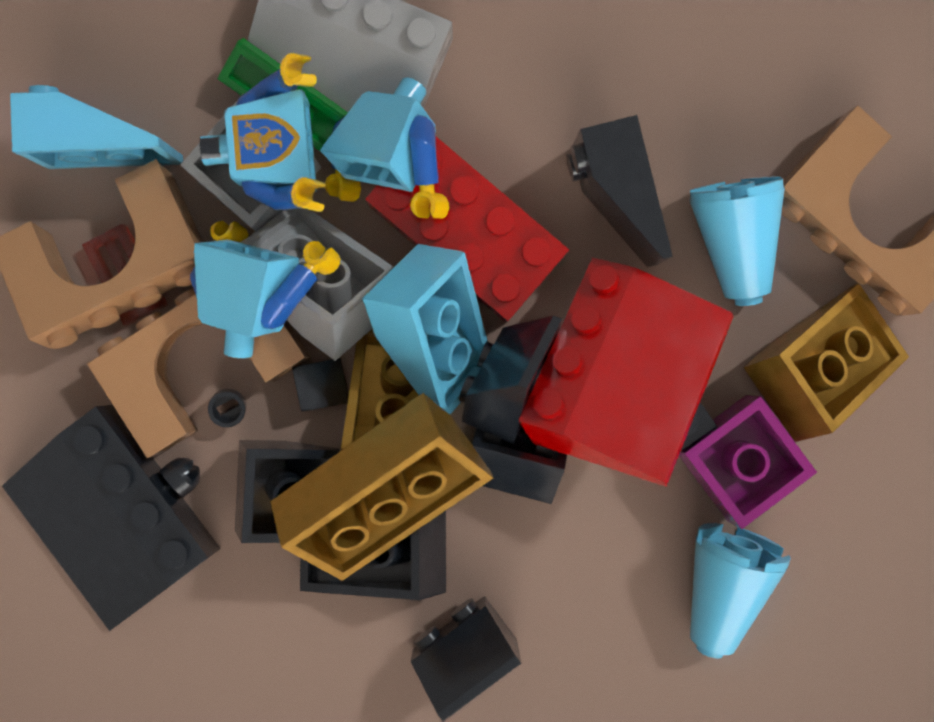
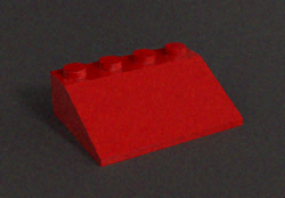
M592 257L519 418V423L533 444L667 486L733 320V313L636 267Z

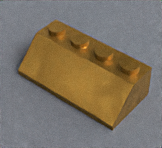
M422 393L270 502L281 548L343 581L493 479V476L451 415Z

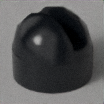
M222 389L216 392L208 405L210 419L216 425L225 428L239 424L246 412L244 397L233 389ZM233 398L238 401L237 404L229 407L221 414L219 413L217 407Z
M176 458L159 470L169 485L182 498L189 494L198 485L200 480V468L196 465L193 466V460L189 458Z

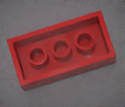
M435 136L439 182L434 184V193L443 194L448 200L449 210L445 218H433L431 213L429 218H419L411 211V200L415 194L420 192L419 185H415L412 192L376 185L365 200L372 210L413 245L423 244L465 252L476 298L507 323L569 249Z

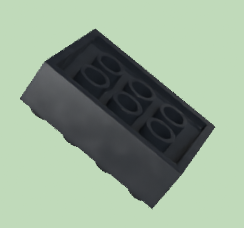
M113 405L95 406L53 438L2 485L3 489L109 631L221 549L186 501L161 475L159 471L161 468L154 458H147Z

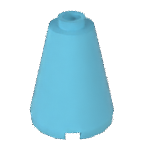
M779 176L740 179L741 182L730 184L720 182L690 190L691 200L689 201L724 297L734 299L736 306L760 304L763 302L762 296L772 291L785 190L783 178L781 179Z
M708 523L701 525L696 534L690 639L697 645L696 648L700 653L719 659L723 655H731L736 651L787 571L791 558L790 555L781 557L784 548L762 535L737 528L736 534L732 535L722 532L724 524Z

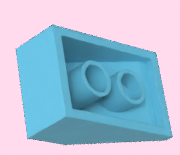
M34 85L28 87V93H10L12 152L45 168L143 166L155 159L162 165H180L183 162V155L159 137L59 92V89L56 87Z
M417 244L363 297V301L375 337L418 395L424 393L451 415L461 403L459 395L465 380L469 375L476 377L481 369L477 367V364L488 340L465 252Z

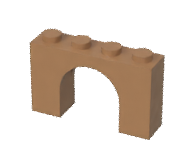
M857 105L838 119L783 180L785 190L782 215L793 223L800 222L812 233L810 235L811 241L819 249L828 254L833 252L846 264L843 267L845 272L852 279L860 284L865 285L867 283L879 294L877 299L885 309L895 315L901 314L902 316L921 314L934 300V215L907 244L899 249L878 246L866 239L856 228L849 208L852 185L863 168L892 138L882 126Z
M157 159L115 179L132 218L136 238L132 256L126 266L115 277L104 283L93 286L76 285L67 272L52 234L32 221L0 236V271L29 340L50 349L69 346L77 341V335L91 328L107 327L118 321L120 314L134 307L142 308L156 303L161 299L162 293L174 287L192 285L190 273L195 266L194 243H201L203 241L173 175Z
M193 288L174 300L177 306L166 314L161 315L160 312H156L139 321L135 325L138 331L127 339L123 340L122 337H116L97 349L99 356L87 363L147 458L161 455L198 431L174 394L167 377V361L174 343L186 331L204 324L198 318L197 297ZM286 320L280 331L254 337L253 356L249 358L265 383L275 382L292 371V367L303 364L311 356L288 320Z

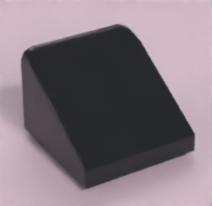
M338 358L336 361L332 359L292 367L301 412L348 403L349 395L341 358Z

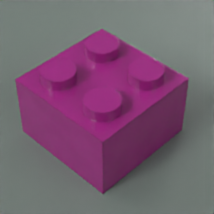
M743 396L713 419L717 427L680 451L679 454L681 460L725 519L740 529L745 528L818 473L761 396Z

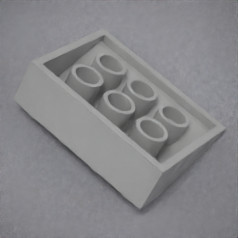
M258 0L248 41L280 64L283 58L290 53L311 56L312 60L303 65L301 73L316 75L317 81L312 87L347 112L350 111L359 97L367 91L393 94L404 77L412 78L425 87L427 92L421 102V106L424 108L453 40V23L401 0Z

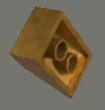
M857 283L769 344L744 369L792 439L798 442L833 433L909 356L862 286Z
M373 328L356 343L341 451L419 396L377 340Z

